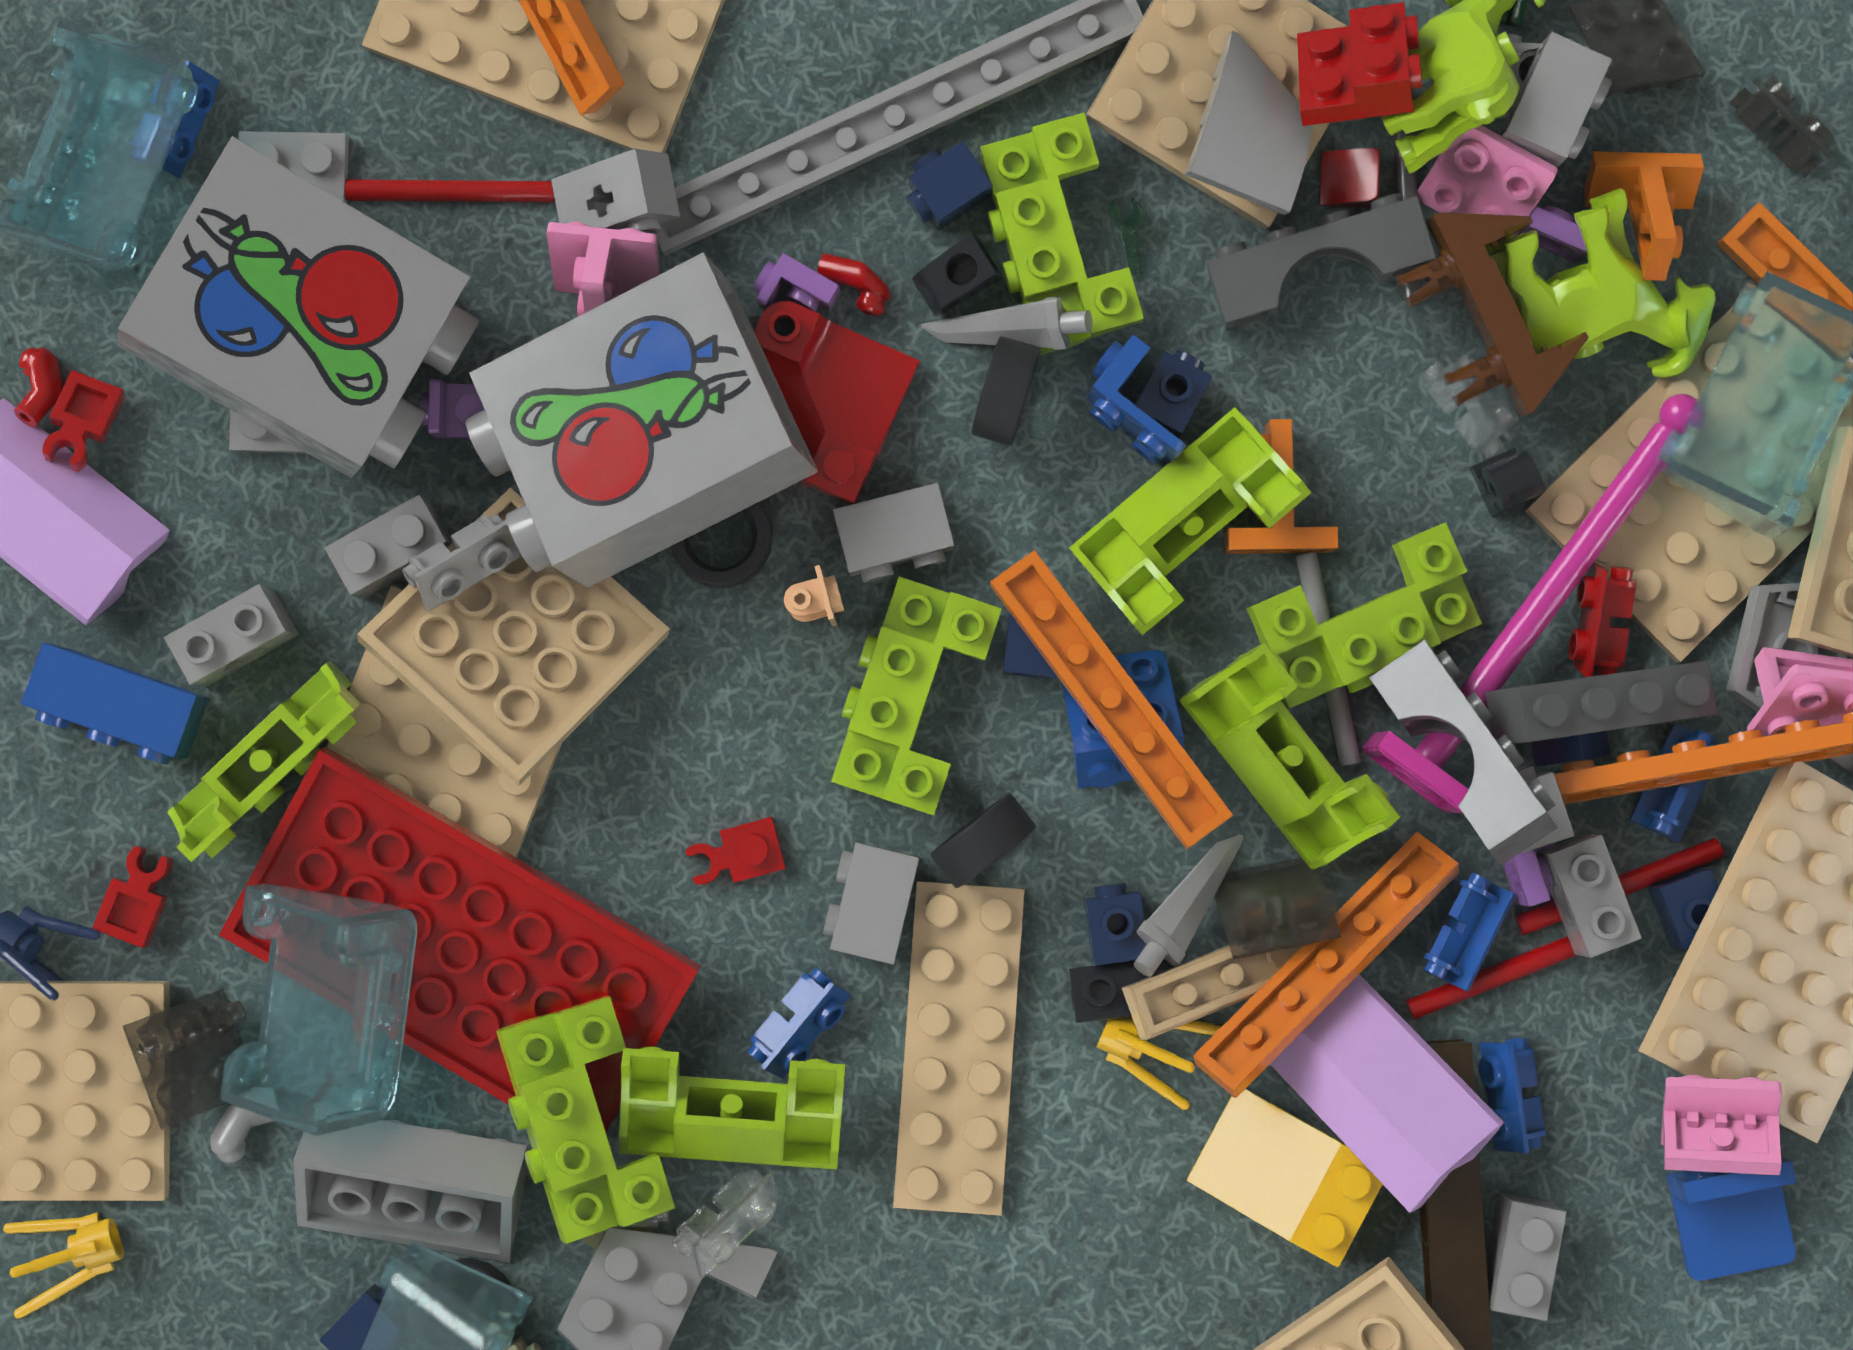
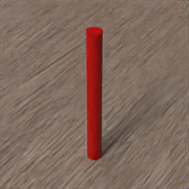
M346 179L344 187L346 201L555 203L551 181Z
M1712 838L1620 874L1618 878L1626 896L1724 857V852L1717 838ZM1554 901L1514 916L1522 936L1562 921Z
M1566 936L1478 971L1468 992L1447 983L1409 998L1405 1002L1412 1019L1416 1020L1577 955L1574 954L1569 938Z

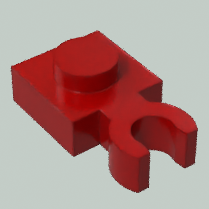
M71 370L49 416L51 423L61 427V429L51 433L45 439L42 448L45 460L52 463L59 449L63 447L73 448L75 452L69 463L73 471L80 472L88 460V452L85 446L87 439L90 438L104 443L124 401L123 389Z
M773 817L720 830L723 843L721 847L715 848L707 843H698L685 850L687 856L703 853L711 861V867L707 873L693 877L694 884L710 883L719 876L721 870L727 868L730 869L733 883L786 869Z
M142 845L134 846L127 856L126 866L130 874L128 881L119 877L111 879L92 929L135 946L146 948L150 944L168 896L155 892L154 889L157 882L164 880L170 874L173 868V857L161 856L156 869L149 872L142 864L147 850Z

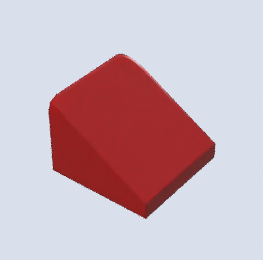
M1358 148L1321 152L1319 206L1371 208L1370 203L1378 199L1380 149Z

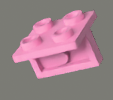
M1481 125L1458 137L1448 150L1438 155L1417 191L1418 200L1439 213L1530 216L1554 180L1558 169ZM1518 232L1512 234V237L1516 236Z
M569 222L566 224L548 223L546 235L555 291L579 294L577 317L660 275L657 236L654 234L644 233L633 228L616 230L590 227L580 222Z
M1763 647L1755 658L1754 663L1764 704L1747 726V731L1761 730L1764 737L1786 733L1785 726L1804 720H1818L1820 726L1843 723L1842 716L1853 712V659Z
M1699 1075L1666 1078L1661 1127V1145L1664 1146V1170L1780 1175L1782 1164L1779 1110L1782 1096L1781 1083L1778 1081H1763L1755 1077H1745L1738 1080L1712 1079Z

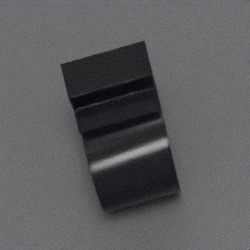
M970 233L914 275L912 281L933 315L937 317L982 289H987L1004 277L981 240Z
M1513 448L1469 468L1491 517L1531 500L1544 492L1538 469L1531 456L1525 450L1517 453L1516 448Z

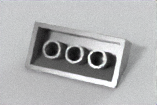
M312 1108L293 1160L297 1226L510 1263L526 1179L527 1163L525 1152L527 1151V1145L513 1143L501 1138L489 1139L460 1134L450 1129L437 1130L408 1125L398 1120H380L357 1116L341 1110L328 1111Z

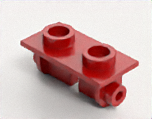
M1594 562L1587 571V575H1584L1577 585L1576 601L1577 606L1582 608L1579 629L1574 628L1570 635L1568 653L1570 660L1575 661L1574 668L1585 677H1592L1594 665H1596L1595 673L1598 675L1618 673V668L1625 666L1630 629L1627 627L1610 626L1611 617L1632 618L1638 582L1632 579L1634 569L1612 566L1611 573L1608 575V570Z

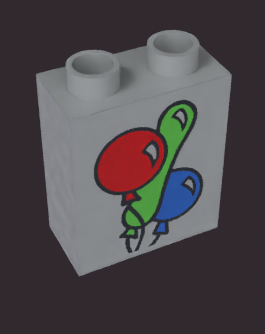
M232 136L120 323L117 331L116 345L352 478L363 466L368 455L393 469L397 466L427 413L401 397L421 362L448 375L473 334L479 319L454 305L470 276Z
M704 252L469 373L484 407V410L466 419V428L471 442L480 459L492 475L498 477L511 470L525 502V505L506 515L510 533L518 550L535 572H539L552 565V567L587 588L818 472L733 285Z

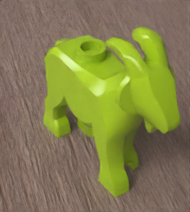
M1445 0L1448 6L1453 7L1431 18L1419 30L1420 48L1409 50L1410 55L1420 54L1422 80L1431 79L1433 84L1419 98L1413 100L1414 112L1381 116L1384 126L1391 136L1401 130L1408 134L1426 129L1417 136H1406L1395 140L1405 167L1410 174L1420 169L1429 160L1448 150L1458 137L1469 130L1483 124H1489L1494 119L1505 115L1513 105L1520 86L1511 66L1519 62L1520 59L1507 32L1505 31L1497 35L1502 15L1513 7L1516 0ZM1534 0L1537 7H1543L1546 0Z
M1622 188L1590 199L1591 210H1583L1574 214L1587 252V264H1581L1560 271L1548 280H1544L1534 271L1532 262L1539 247V238L1536 230H1530L1514 237L1510 235L1497 242L1498 247L1494 249L1491 246L1486 247L1490 258H1494L1533 339L1531 343L1537 355L1542 353V346L1546 345L1550 349L1586 332L1589 338L1574 358L1589 357L1604 348L1603 341L1632 331L1672 348L1664 356L1651 359L1646 363L1647 367L1652 369L1654 377L1665 379L1679 376L1692 365L1708 333L1711 314L1716 300L1715 291L1710 285L1703 283L1689 286L1683 282L1680 276L1675 277L1677 295L1666 302L1653 281L1643 279L1642 269L1634 260L1625 237L1623 219L1628 206L1626 194Z

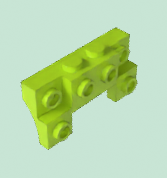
M1085 112L1034 126L1030 133L980 146V156L985 174L993 185L992 198L996 208L987 212L990 228L995 243L1005 241L1010 261L1002 263L1010 294L1020 292L1023 304L1042 301L1048 297H1060L1065 312L1089 310L1093 320L1091 332L1069 334L1070 347L1097 336L1142 323L1144 317L1129 267L1087 279L1059 182L1060 180L1098 169L1099 167ZM1040 347V355L1058 351L1054 350V348Z
M1234 407L1182 451L1175 460L1169 462L1069 547V549L1143 636L1184 601L1182 596L1165 578L1167 574L1245 508L1249 507L1270 528L1310 495L1311 491L1273 450L1254 426Z
M1446 522L1392 545L1404 576L1405 587L1396 589L1318 624L1301 585L1247 608L1260 644L1265 642L1272 652L1282 658L1288 668L1289 675L1298 685L1295 690L1281 700L1287 709L1347 685L1350 693L1373 685L1370 679L1371 676L1423 640L1431 648L1444 640L1482 624L1461 576L1467 572V569Z
M900 576L898 577L878 638L868 635L862 650L858 666L867 668L862 687L859 689L851 686L841 717L850 719V723L831 782L934 816L951 764L911 751L910 749L943 649L945 648L985 661L1002 608L953 592L948 593Z
M1264 642L1237 657L1225 669L1199 682L1179 701L1308 867L1313 870L1327 865L1362 841L1387 830L1400 816L1391 806L1389 797L1384 789L1374 783L1367 773L1344 783L1281 702L1298 685L1289 675L1288 668L1282 658L1272 652Z
M331 661L326 662L295 694L277 706L210 769L195 788L167 812L179 834L180 842L177 848L190 862H193L204 852L213 859L237 836L230 829L234 823L253 807L262 814L285 792L279 783L293 769L300 776L305 774L320 749L318 746L325 739L334 745L358 723L350 715L361 705L347 690L352 685V682Z
M605 996L496 1030L516 1094L515 1097L508 1099L510 1111L517 1129L522 1130L526 1128L532 1149L525 1152L526 1163L534 1183L543 1182L560 1240L568 1244L617 1225L626 1227L675 1209L659 1155L653 1154L623 1165H615L585 1068L586 1063L621 1052L626 1048L611 998Z
M658 1047L624 1048L621 1063L619 1154L646 1156L657 1154L659 1157L837 1170L845 1064H833L822 1059H810L807 1061L790 1060L788 1084L679 1076V1052L665 1051Z

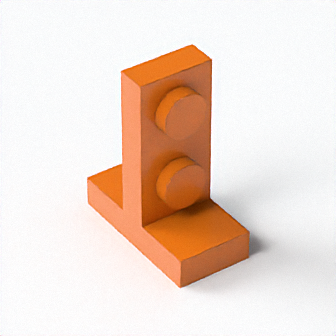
M1593 151L1584 186L1585 207H1591L1590 199L1622 188L1627 198V206L1643 279L1666 281L1672 258L1680 257L1683 245L1682 227L1674 225L1673 212L1674 209H1693L1704 171L1701 154Z
M1270 419L1264 426L1265 434L1260 435L1293 470L1292 419ZM1294 508L1270 528L1267 526L1266 528H1229L1224 532V554L1332 553L1338 549V527H1294Z

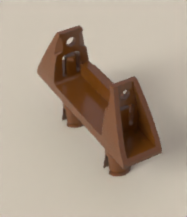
M1436 213L1426 223L1440 250L1438 253L1439 257L1403 275L1396 276L1397 285L1400 288L1426 281V285L1405 299L1410 308L1451 287L1459 290L1487 349L1486 356L1451 373L1443 374L1446 386L1470 378L1474 380L1471 385L1452 397L1458 407L1463 405L1464 402L1501 385L1507 390L1519 417L1535 411L1589 337L1584 332L1550 349L1546 345L1542 346V353L1536 354L1531 343L1533 339L1494 258H1490L1486 250L1488 246H1491L1493 249L1498 247L1497 242L1530 226L1533 223L1530 216Z

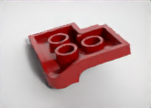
M791 301L776 302L764 310L754 332L818 469L817 473L797 482V484L806 488L808 486L849 505L856 504L872 467L881 453L918 369L920 360L837 325L823 317L820 313ZM782 319H789L795 324V330L789 336H780L775 332L776 324Z

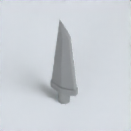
M1048 297L1042 301L923 323L921 326L931 335L945 343L996 345L999 337L1003 336L1037 347L1062 350L1070 347L1069 334L1091 332L1093 320L1089 310L1065 312L1060 297Z
M1240 834L1216 842L1148 920L1142 922L1136 932L1147 945L1134 962V967L1140 973L1151 977L1163 959L1175 967L1179 966L1186 956L1185 951L1244 840L1243 835Z

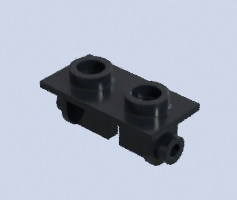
M1163 959L1153 975L1175 966ZM1135 961L1070 968L1071 999L1076 1023L1132 1017L1122 988L1148 978V976L1143 975L1134 967Z

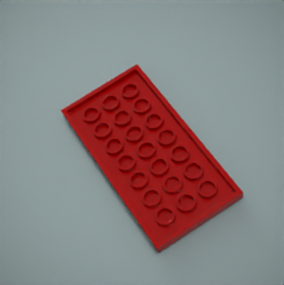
M326 746L318 750L219 933V936L508 1105V1099L515 1097L516 1094L496 1030L527 1019L547 1015L608 996L611 998L625 1047L632 1049L656 1047L702 967ZM623 1051L585 1064L606 1133L621 1107V1063Z

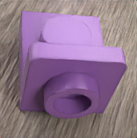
M1536 206L1530 214L1533 223L1518 233L1519 235L1530 230H1536L1539 238V247L1574 263L1586 253L1579 227L1573 223V216L1556 207L1545 206L1542 209Z
M782 253L776 265L769 261L764 266L754 285V290L759 292L756 302L763 310L774 304L784 285L790 288L787 295L789 299L813 311H816L819 305L831 311L841 294L838 284Z
M430 379L429 393H422L420 399V409L427 412L421 424L428 425L429 434L436 439L471 440L466 428V419L484 410L474 384H446L440 379Z
M1555 843L1519 853L1503 864L1511 892L1516 894L1514 898L1516 905L1530 907L1550 900L1551 872L1542 854L1536 855V852L1552 847Z

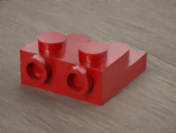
M1404 2L1350 9V26L1297 33L1299 101L1302 126L1414 112L1412 89L1422 88L1423 84L1420 54L1410 55L1409 50L1419 49L1420 41L1417 15L1406 16Z

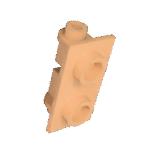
M820 565L814 566L817 578L789 587L784 596L785 607L792 617L800 622H809L828 616L832 627L837 626L834 613L844 611L837 581L834 575L825 577Z

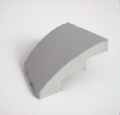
M1231 31L1212 78L1215 83L1198 126L1201 128L1184 175L1285 215L1291 211L1307 160L1313 125L1302 126L1300 103L1240 34Z

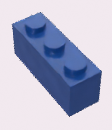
M42 642L20 704L38 710L35 716L37 721L62 729H67L69 721L88 727L85 737L91 740L118 747L119 741L122 739L139 745L136 755L168 765L171 757L188 758L209 697L59 645Z

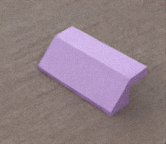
M2 398L0 400V558L87 626L120 598L124 593L130 572L162 546L170 530L89 465L86 464L80 472L73 471L69 462L74 453L66 447L57 451L52 463L46 461L42 448L45 439L50 434L38 425L30 427L24 424L14 413L16 407L5 398Z
M1360 974L1270 1064L1409 1213L1422 1207L1452 1170L1473 1160L1504 1124L1497 1114Z

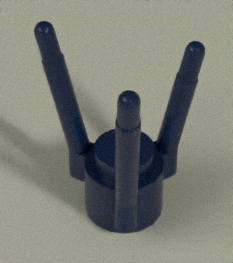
M28 906L24 907L19 915L9 910L0 913V957L49 1000H57L59 993L47 981L64 980L35 959L44 943V937L39 934L38 927L91 940L99 939L100 932L80 924L41 915Z

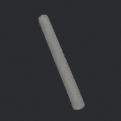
M1317 552L1296 556L1302 589L1317 624L1330 619ZM1338 687L1326 692L1325 698L1341 767L1361 763L1346 687Z

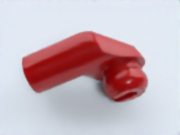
M827 253L823 254L820 258L817 273L834 283L851 286L860 292V296L856 301L858 310L875 317L884 313L885 302L890 301L889 286L866 263Z
M34 347L28 348L21 354L19 359V367L25 368L23 372L26 376H29L32 389L16 406L14 413L19 420L30 427H36L55 405L64 387L59 359L49 349L43 347L39 349Z

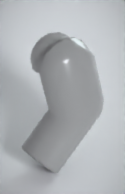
M273 1093L233 1104L226 1109L210 1135L211 1150L217 1154L219 1160L224 1163L239 1161L245 1155L246 1143L244 1140L251 1127L282 1119L277 1095Z

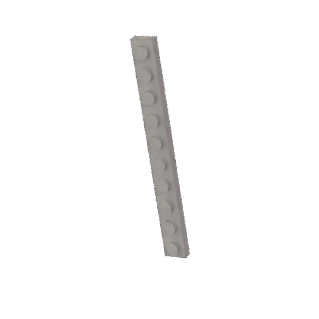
M1077 0L676 187L675 192L680 217L661 223V231L654 234L657 236V241L664 256L1130 40L1143 17L1136 0Z

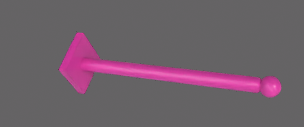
M1676 394L1669 397L1662 404L1659 411L1660 423L1653 425L1461 686L1460 691L1465 698L1476 692L1487 708L1485 692L1500 690L1681 445L1682 437L1690 436L1700 428L1704 419V411L1696 398L1687 394ZM1391 731L1372 733L1362 747V752L1442 812L1463 813L1458 806L1469 789L1442 770L1463 741L1462 739L1445 733H1427L1417 748L1414 749Z

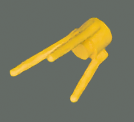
M1132 1017L1108 1019L1096 1048L1108 1053L1106 1060L1123 1067L1161 1096L1170 1100L1182 1110H1187L1190 1107L1188 1100L1130 1057L1139 1060L1141 1054L1144 1053L1187 1073H1192L1195 1070V1065L1170 1051L1147 1042V1040H1140ZM1194 1020L1175 1029L1213 1036L1222 1026Z
M99 1212L79 1218L33 1220L6 1223L4 1225L3 1231L7 1234L77 1230L76 1234L68 1236V1249L15 1266L10 1269L11 1277L17 1278L32 1272L35 1273L71 1260L76 1268L86 1267L17 1308L14 1312V1316L17 1319H21L33 1311L42 1308L91 1278L115 1270L113 1262L123 1259L124 1249L117 1225L112 1218L101 1220Z

